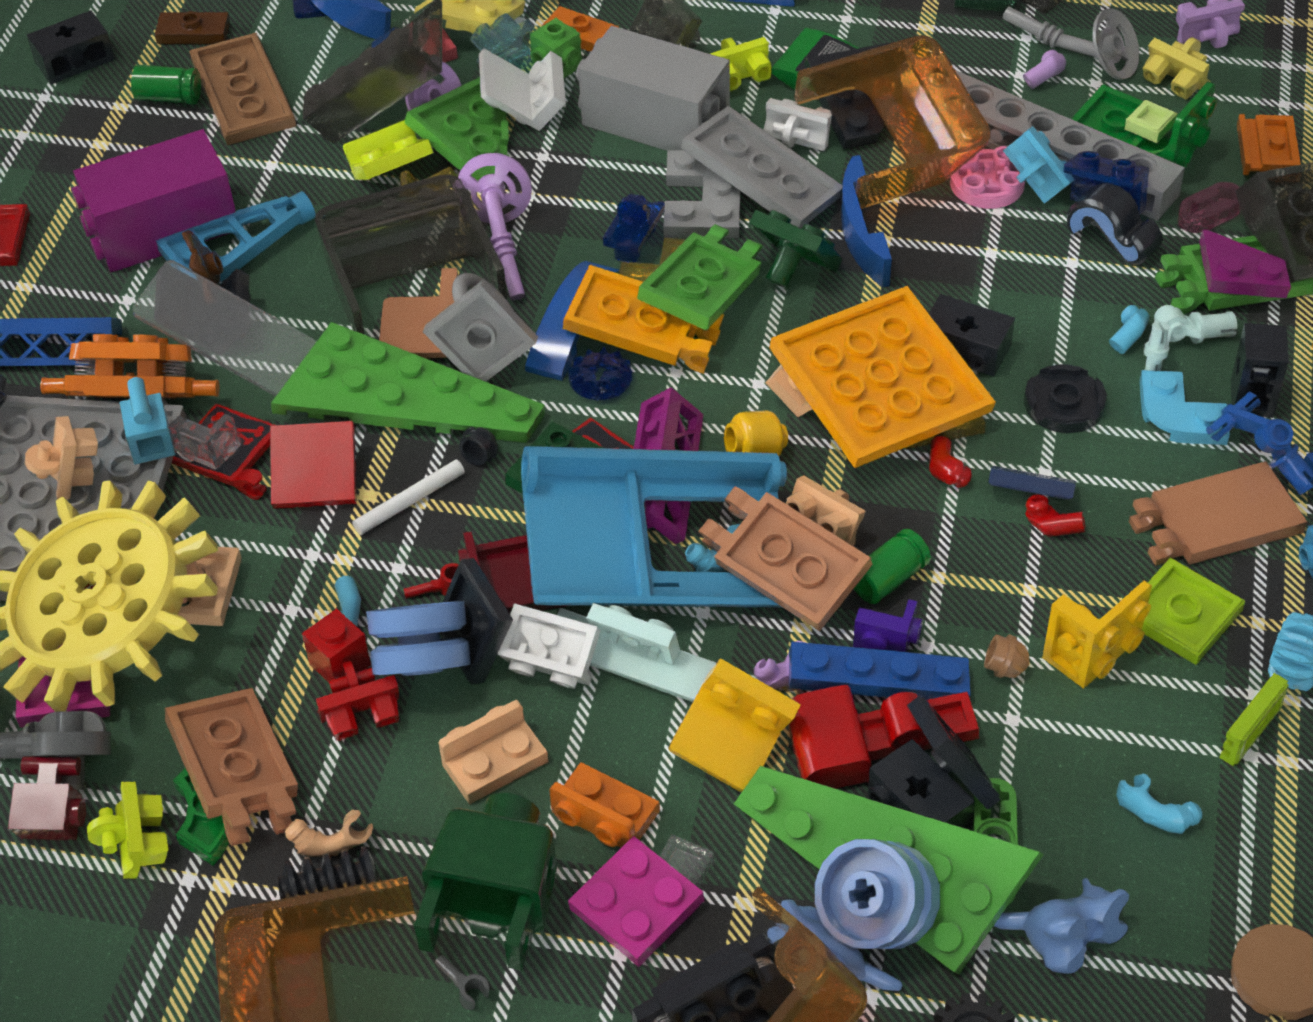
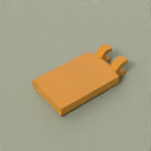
M589 265L564 317L562 329L674 366L678 358H681L690 369L704 374L709 362V352L712 345L716 346L721 332L719 329L724 314L706 331L637 299L639 286L643 283L642 281Z

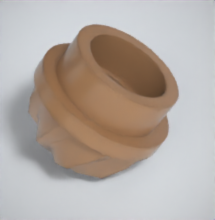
M996 634L987 649L984 667L994 671L995 677L1016 678L1029 666L1028 650L1025 645L1017 640L1016 636L1009 634L1003 637Z

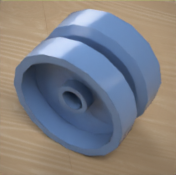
M465 601L410 605L366 612L370 635L375 638H398V643L380 645L371 651L373 675L402 674V676L431 674L442 672L443 669L471 664L468 640L462 637L440 638V632L458 630L467 623Z
M854 839L835 848L822 863L815 881V906L822 925L836 940L858 949H901L918 942L933 926L940 908V884L933 866L918 850L900 842Z

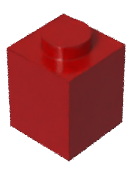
M337 608L302 633L309 665L328 683L329 680L345 676L342 666L344 662L351 661L355 672L365 670L371 665L365 634Z

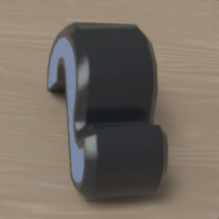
M1103 183L1091 187L1070 206L1067 212V226L1071 234L1095 222L1124 262L1132 265H1141L1161 246L1163 241L1162 232L1157 223L1151 218L1143 222L1140 219L1138 205L1132 195L1117 185Z

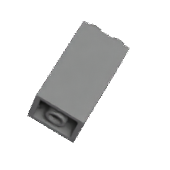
M610 26L604 36L597 39L593 50L586 59L580 61L576 71V79L579 81L580 87L578 107L581 109L582 125L666 151L682 150L681 146L685 136L721 110L730 106L729 59L614 26Z

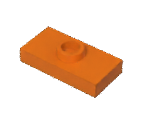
M561 6L541 25H545L554 18L559 19L580 33L581 49L589 52L593 50L597 39L602 38L610 26L619 28L617 25Z

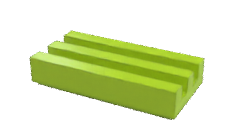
M1273 673L1227 731V739L1223 744L1222 748L1224 750L1220 754V759L1232 766L1240 762L1282 708L1289 686L1287 684L1288 680Z

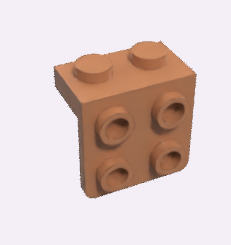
M442 268L439 296L386 298L383 301L379 341L423 358H447L423 333V330L428 322L454 303L452 285L458 276V269Z

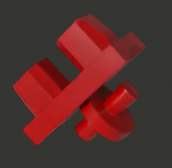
M351 661L342 663L345 676L329 680L332 694L316 699L321 723L327 722L336 741L359 733L354 713L363 710H371L376 727H384L399 721L397 705L399 687L395 675L375 680L372 668L355 672Z

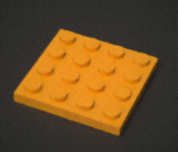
M908 286L774 336L770 341L769 349L854 468L993 411L996 403Z

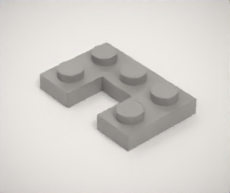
M668 150L666 185L703 187L702 201H665L664 238H688L693 232L704 237L714 224L729 230L725 238H739L740 190L684 150Z

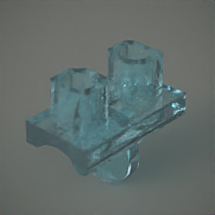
M505 13L499 16L491 27L487 23L480 25L470 38V41L480 51L487 49L522 70L529 65L531 60L530 47L522 40L524 35L533 31L535 26L528 19L517 24Z

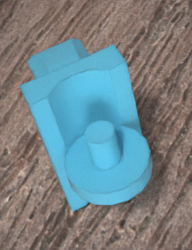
M1032 126L1005 148L1003 152L1020 172L1016 177L1020 183L1026 180L1045 204L1075 179L1072 177L1073 170L1066 161L1059 160L1049 146L1050 141L1042 131L1037 132Z

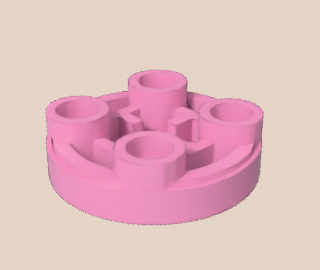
M1000 146L994 150L962 149L957 153L956 161L951 168L950 186L953 193L961 201L978 208L994 209L1008 206L1020 198L1024 191L1025 181L1020 183L1016 177L1020 172L1003 152L1007 146Z

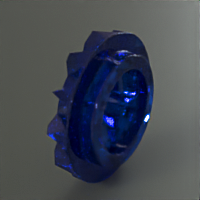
M605 347L600 353H594L588 349L585 357L575 356L573 366L568 368L569 383L572 389L580 396L591 400H607L617 397L625 392L632 382L630 360L623 359L620 351L609 354ZM598 368H605L606 371L603 372V376H600V380H597L595 373L598 371Z

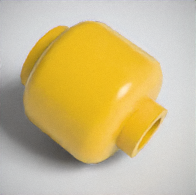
M768 410L740 412L733 417L724 430L726 452L777 453L780 457L782 449L788 444L786 426L780 423L775 413Z

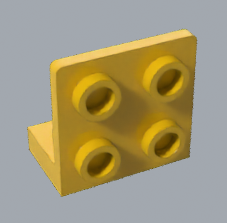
M1144 580L1101 619L1096 618L1084 605L1077 604L1063 594L1051 606L1042 658L1083 689L1096 677L1103 679L1112 670L1118 657L1125 651L1128 654L1132 653L1142 642L1145 632L1142 631L1143 623L1151 609V605L1148 602L1152 585Z
M720 658L707 674L674 735L668 750L737 791L742 792L758 768L764 766L781 731L794 719L801 704Z

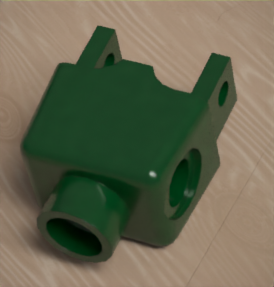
M500 792L492 794L487 798L483 812L462 808H454L449 811L422 871L425 894L414 923L419 950L433 953L445 915L463 920L474 935L494 939L500 933L508 931L504 943L508 968L523 970L533 934L544 931L557 872L553 832L549 826L538 823L541 813L532 801L516 794Z

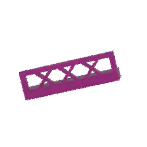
M670 387L641 403L633 449L676 450L674 446L676 441L680 450L698 451L704 414ZM679 413L688 420L687 431L684 428ZM645 501L647 529L654 527L675 545L684 541L691 501ZM665 504H667L673 518V523L663 516Z

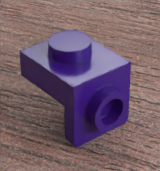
M908 600L903 618L859 607L854 625L853 647L907 652L910 643L917 645L923 625V619L916 617L918 601Z

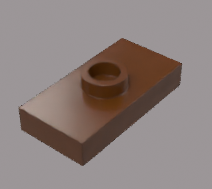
M196 11L160 12L154 34L156 43L215 44L226 41L230 25L229 13Z

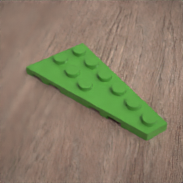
M333 322L329 324L271 402L272 414L287 415L288 410L307 412L308 418L324 420L325 415L348 417L349 421H353V423L414 430L415 425L436 427V433L451 434L452 429L465 431L469 427H474L475 429L482 427L489 430L496 440L522 443L528 442L545 415V405Z
M763 766L758 768L734 802V805L819 870L824 860L835 848L854 839L900 842L918 850L933 866L940 884V908L933 926L916 944L957 974H960L1044 855L1033 849Z

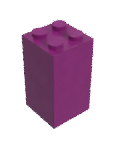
M204 129L73 170L77 186L71 187V191L77 208H84L81 211L82 215L79 216L83 230L87 237L94 236V238L90 239V243L98 261L104 259L110 273L162 256L156 243L161 238L236 212L227 173ZM225 233V234H221V235H218V236H215V237H211V238L207 239L206 241H209V240H212V239H215V238H218V237H221V236H224V235H227V234H230V233Z

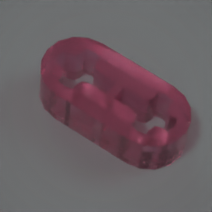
M1219 182L1185 198L1180 204L1177 218L1178 225L1187 232L1202 233L1203 230H1210L1236 217L1241 210L1244 198L1243 190L1234 183Z

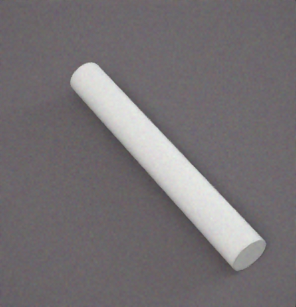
M455 459L353 520L352 523L359 535L365 534L463 475L465 471L462 464Z

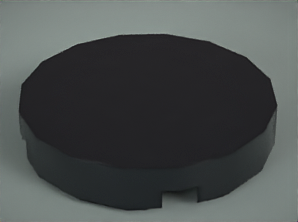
M1067 364L1052 365L1041 369L1038 375L1034 378L1032 376L1027 381L1024 405L1027 414L1038 425L1050 431L1066 434L1083 432L1095 426L1102 418L1107 393L1103 383L1097 377L1095 381L1088 375L1087 370L1079 366Z

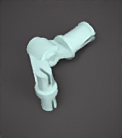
M1172 305L1160 307L1154 315L1150 338L1144 347V354L1147 356L1144 370L1161 371L1163 359L1167 358L1169 353V342L1180 341L1185 336H1189L1194 344L1201 343L1206 338L1234 337L1236 335L1234 329H1237L1235 314L1232 311L1210 315L1192 312L1189 316H1186L1179 308Z

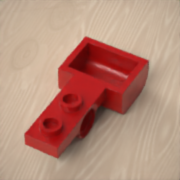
M848 685L815 690L793 697L792 700L801 705L794 719L787 727L800 778L834 789L869 781V769L872 767L871 761L885 758L911 739L923 750L932 749L933 747L907 707L919 695L913 692L896 693L883 701L880 710L861 714L857 713L851 688ZM968 692L927 700L963 742L979 739V727Z

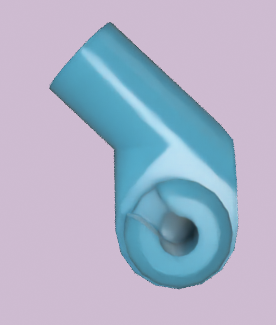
M342 576L335 582V590L341 607L340 612L358 627L361 596L355 580L351 576Z

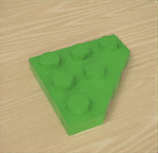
M480 77L422 104L406 114L404 123L422 139H428L430 145L458 170H461L469 160L481 154L500 153L509 156L507 154L509 129L506 112L499 108L491 107L481 98ZM495 166L479 168L471 176L478 181L487 174H495Z

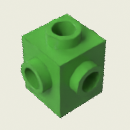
M554 18L530 33L532 66L537 61H542L551 51L562 57L564 78L577 70L582 57L580 33L576 29Z

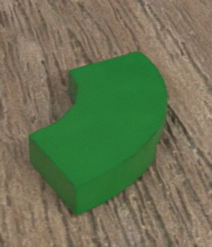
M184 768L173 779L176 790L186 799L188 804L185 821L177 832L176 838L178 844L214 866L229 844L222 816L207 818L188 772Z

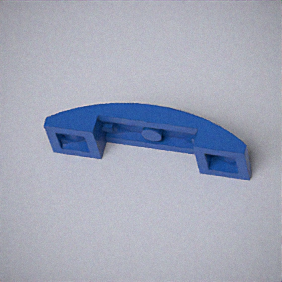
M311 0L329 18L356 33L377 40L390 39L391 10L378 0Z
M860 155L852 156L843 179L841 212L843 235L851 255L860 268L881 287H889L891 254L884 232L868 234L861 209L866 208L868 180Z
M583 261L568 274L552 298L536 332L538 339L536 344L530 348L525 364L526 372L560 381L563 380L577 355L576 342L580 337L579 334L562 329L563 320L589 265L620 274V269Z

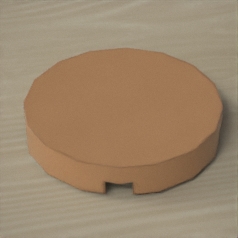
M1266 924L1250 930L1238 941L1231 960V981L1241 1000L1257 1013L1270 1017V1014L1284 1016L1283 1020H1297L1313 1014V937L1305 931L1281 924Z

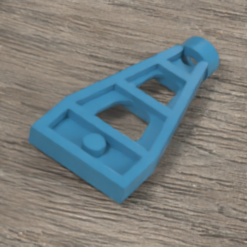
M301 191L289 198L285 196L240 209L235 213L187 230L192 231L202 245L207 248L208 246L205 244L207 239L225 233L234 234L240 241L236 248L225 256L220 257L224 269L223 273L220 274L221 282L235 269L242 268L298 224L303 225L315 219L316 214L308 196ZM268 219L272 224L255 237H251L243 227V225ZM184 231L157 240L158 250L169 265L176 271L197 281L193 271L189 268L192 253L183 238L182 232Z

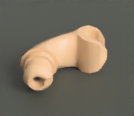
M351 810L345 815L342 829L335 834L324 835L319 830L316 832L313 828L310 829L305 821L295 819L285 829V835L289 841L295 844L294 847L298 850L297 854L322 857L324 853H328L329 856H337L339 853H342V850H349L365 843L372 834L373 824H369L363 831H355L350 825L357 820L361 812L359 810Z

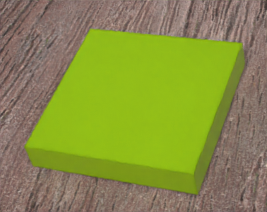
M1169 558L1148 582L1152 585L1148 602L1151 605V609L1144 620L1142 631L1145 632L1146 636L1197 665L1243 611L1245 600L1176 560Z

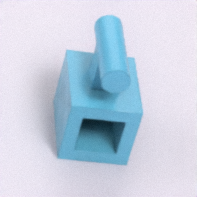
M133 377L129 379L127 386L130 399L120 401L119 403L125 435L134 465L174 456V445L161 393L147 395L142 378Z

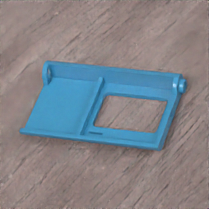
M525 446L521 461V480L534 603L536 605L592 606L595 603L601 606L783 608L730 572L655 570L651 564L644 502L647 500L726 502V496L735 486L745 491L757 501L766 492L779 499V487L785 485L787 477L785 462L780 461L777 453Z

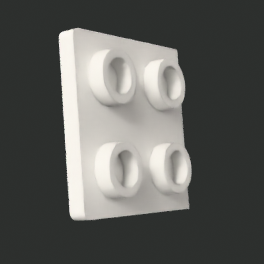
M483 49L479 53L481 98L491 107L499 108L512 115L521 124H527L540 131L566 104L562 57L550 51L542 61H537L532 66L528 74L487 49Z

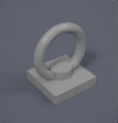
M463 273L455 278L452 285L454 303L428 322L423 330V333L462 373L485 382L534 346L538 339V336L514 312L504 296L487 280L473 273Z

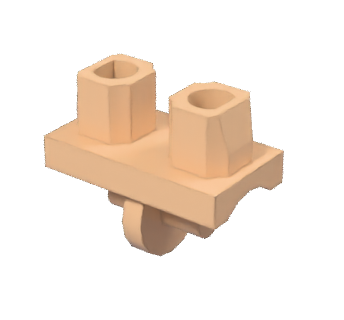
M69 416L56 417L53 445L51 442L43 440L26 451L25 466L29 471L36 474L40 479H45L51 475L57 480V499L64 497L66 500H69L71 489L74 486L93 485L94 471L91 457H75L97 456L98 441L94 428L72 429Z
M804 475L797 478L792 495L787 498L786 504L854 547L856 532L866 511L849 502V494L841 489L832 492Z

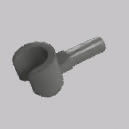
M444 955L436 959L435 965L460 990L459 998L462 1007L467 1010L475 1009V1001L466 994L470 989H479L485 997L489 998V983L482 975L470 974L466 976Z

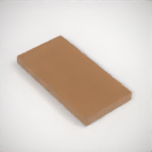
M257 33L189 51L193 66L200 73L201 85L227 145L296 127L294 114Z

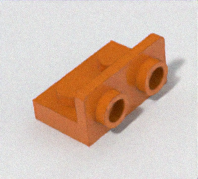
M580 762L564 785L554 782L549 789L552 813L561 822L572 827L577 825L593 833L600 842L610 847L618 846L622 848L633 836L640 840L660 812L658 800Z

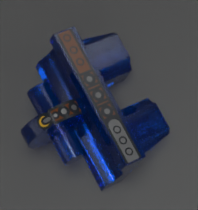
M629 194L627 197H623L617 205L616 217L603 236V246L613 248L614 257L617 260L632 264L636 263L641 255V250L647 240L651 238L657 223L665 212V203L660 201L646 202L645 197L641 195Z

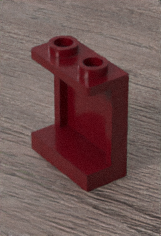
M472 531L463 533L465 548L458 550L459 562L461 559L475 558L509 614H511L514 604L540 611L571 606L536 605L534 603L527 535L475 545Z

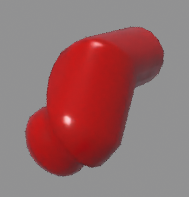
M937 436L931 440L929 461L931 475L948 485L954 484L957 488L967 486L972 478V471L969 467L964 466L961 460L951 456V440L943 436Z
M1036 494L1027 499L1025 504L1027 509L1025 512L1026 517L1044 535L1053 537L1086 532L1083 511L1059 514L1048 504V498L1044 495Z

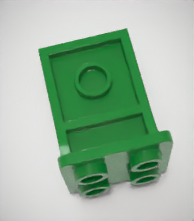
M1207 81L1186 107L1177 114L1173 127L1158 143L1125 130L1126 119L1143 101L1104 84L1100 86L1071 119L1186 168L1193 156V152L1197 147H1204L1210 136L1211 127L1208 126V121L1217 104V98L1213 97L1216 85Z

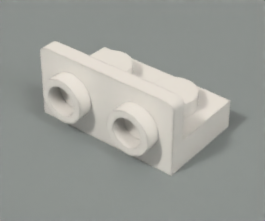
M514 604L510 614L513 622L498 651V655L510 663L508 669L529 677H534L535 670L550 674L549 681L575 689L577 682L590 685L592 676L588 673V669L601 630L594 625Z

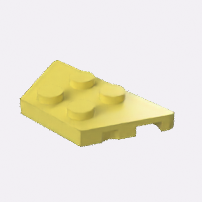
M426 0L415 7L413 20L424 23L425 18L429 16L446 20L445 28L458 31L464 30L473 34L490 37L523 14L525 1Z

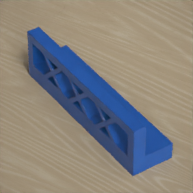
M112 317L0 319V355L3 357L0 358V366L91 365L75 363L76 361L69 360L71 343L83 342L89 335L93 334L122 335V320ZM11 336H21L30 345L19 358H12L1 347ZM30 336L40 337L36 341H34ZM50 336H61L70 345L58 358H51L40 347ZM69 336H78V337L76 338L75 341H73ZM36 351L42 358L29 357Z

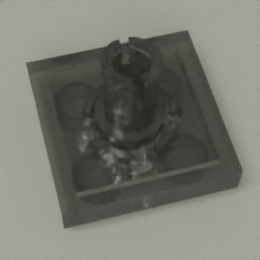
M644 0L629 31L693 49L697 44L691 41H700V31L698 28L703 20L682 0Z

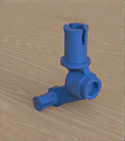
M1248 392L1235 405L1228 404L1222 409V416L1206 428L1208 435L1214 433L1211 436L1213 440L1219 441L1232 428L1255 434L1254 438L1257 447L1265 453L1272 454L1273 460L1269 463L1271 468L1277 467L1294 487L1298 495L1304 494L1313 487V470L1297 452L1299 446L1297 444L1291 445L1293 429L1289 423L1281 419L1269 420L1251 413L1261 405L1259 398L1250 402L1256 397L1252 392Z

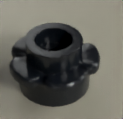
M469 427L463 433V438L459 443V450L467 462L479 466L486 461L491 462L497 456L498 444L496 443L495 436L489 430L482 427L477 429Z

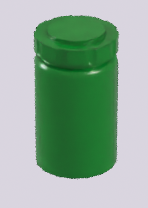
M136 64L131 77L132 94L135 100L197 104L201 93V76L197 68L186 69Z
M907 528L901 530L893 538L868 555L871 557L872 566L854 587V590L869 604L878 603L930 563L931 556L927 544L913 530Z

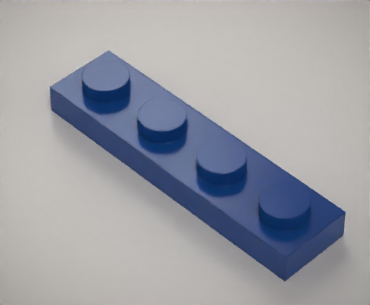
M792 641L789 649V688L815 691L848 685L854 695L888 698L900 692H913L929 700L968 692L970 698L969 659Z

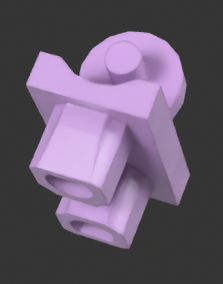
M1242 0L1207 1V6L1197 8L1192 2L1180 4L1176 14V21L1179 26L1177 41L1184 44L1189 38L1193 37L1200 40V42L1210 40L1214 48L1226 46L1228 36L1240 32V15L1244 11L1245 4Z

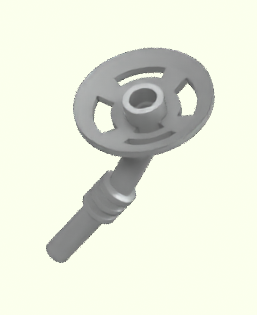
M1008 7L1003 14L1004 20L1035 35L1037 41L1041 42L1043 40V44H1050V47L1053 49L1059 47L1098 58L1103 69L1115 79L1123 80L1131 77L1138 67L1139 45L1136 33L1128 18L1117 9L1109 8L1097 15L1093 24V42L1066 35L1063 29L1059 28L1057 30V26H1050V23L1047 21L1041 23L1011 7ZM1107 20L1106 29L1099 32L1098 29L1101 22ZM1116 27H1118L1119 30L1121 31V33H1122V35H1123V38H1122L1121 34L1119 33V31L1116 29ZM1120 59L1125 60L1126 62L1122 70L1117 71L1114 64L1119 62Z

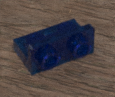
M1094 151L1079 152L1064 164L1063 172L1071 174L1075 179L1071 182L1070 199L1077 201L1091 187L1110 183L1122 187L1132 195L1138 205L1139 214L1146 210L1149 178L1148 167L1136 165L1134 161L1129 159L1112 160L1103 158Z

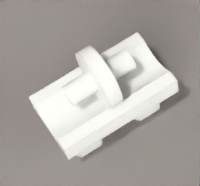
M770 98L766 102V121L763 130L774 138L782 140V143L789 148H792L794 144H799L824 151L828 147L832 114L830 110L819 107L811 109L799 106L796 101L784 98L780 101Z

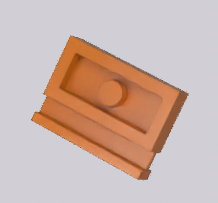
M1239 114L1237 132L1243 175H1249L1250 171H1260V175L1298 176L1301 162L1293 116L1256 115L1255 119H1245V114Z

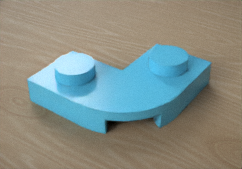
M1141 371L1139 381L1141 411L1145 423L1151 421L1160 429L1171 433L1169 440L1173 442L1227 445L1230 431L1219 441L1211 438L1214 433L1208 435L1206 431L1208 426L1222 416L1221 411L1227 406V403L1185 402L1183 372Z

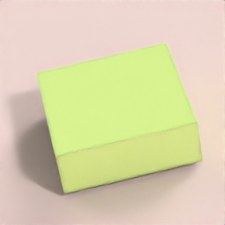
M1144 100L1126 119L1125 130L1158 143L1173 127L1178 113Z

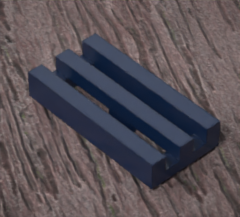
M999 466L991 468L988 481L992 486L1068 500L1073 498L1077 482L1075 480Z

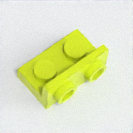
M403 120L345 143L343 150L356 180H368L432 154L433 150L429 140L417 139L415 132Z

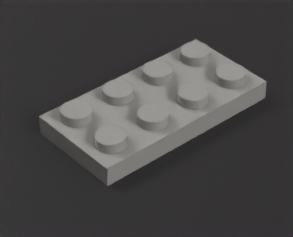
M730 106L721 110L683 139L682 150L768 211L775 210L789 217L792 220L791 224L800 229L841 197L843 185Z

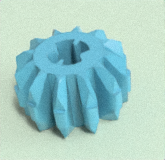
M1292 612L1287 616L1278 633L1269 660V677L1273 673L1278 674L1288 680V688L1293 690L1308 691L1313 687V615L1307 613Z

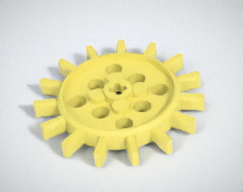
M109 480L102 482L98 510L80 515L64 497L56 500L58 516L62 522L61 525L50 531L41 540L34 533L19 528L14 533L21 546L28 552L16 572L0 570V591L8 592L6 606L0 607V631L7 630L9 637L0 642V672L23 656L26 658L4 685V688L14 698L23 703L45 675L52 677L44 701L55 712L67 710L76 682L90 680L93 694L108 707L115 704L114 673L135 663L136 667L153 681L162 677L157 661L148 652L162 639L166 632L180 639L193 642L196 640L199 634L185 618L178 615L183 600L189 597L217 595L218 587L207 574L187 575L186 565L217 552L218 547L205 530L176 543L175 539L200 517L188 500L183 498L159 521H156L154 517L164 502L166 495L155 482L147 481L132 509L121 508L123 494Z

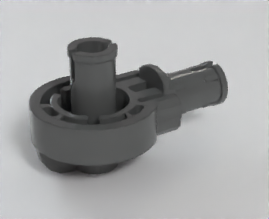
M52 712L45 715L40 722L27 723L21 731L0 732V759H22L23 756L79 757L81 759L80 775L62 776L61 784H70L76 790H86L85 755H111V732L106 731L104 721L95 712Z

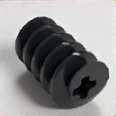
M366 846L361 847L357 862L353 861L347 849L342 850L339 865H334L329 854L324 853L319 869L315 868L309 856L304 857L301 872H296L291 861L286 860L283 873L278 876L280 903L286 923L291 921L294 907H296L301 918L305 920L310 918L313 904L316 905L322 916L328 915L332 900L335 901L342 913L348 911L351 897H354L359 908H366L370 893L374 895L378 904L382 905L375 860Z

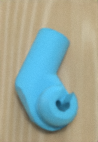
M1129 305L1123 310L1121 321L1124 325L1109 339L1111 347L1121 354H1124L1141 337L1149 323L1148 312L1145 309H1139L1135 305Z

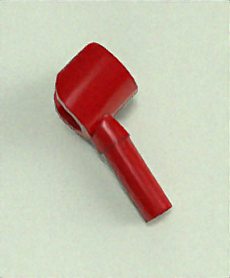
M449 563L444 565L440 570L439 579L404 588L406 599L431 592H441L445 596L459 564Z

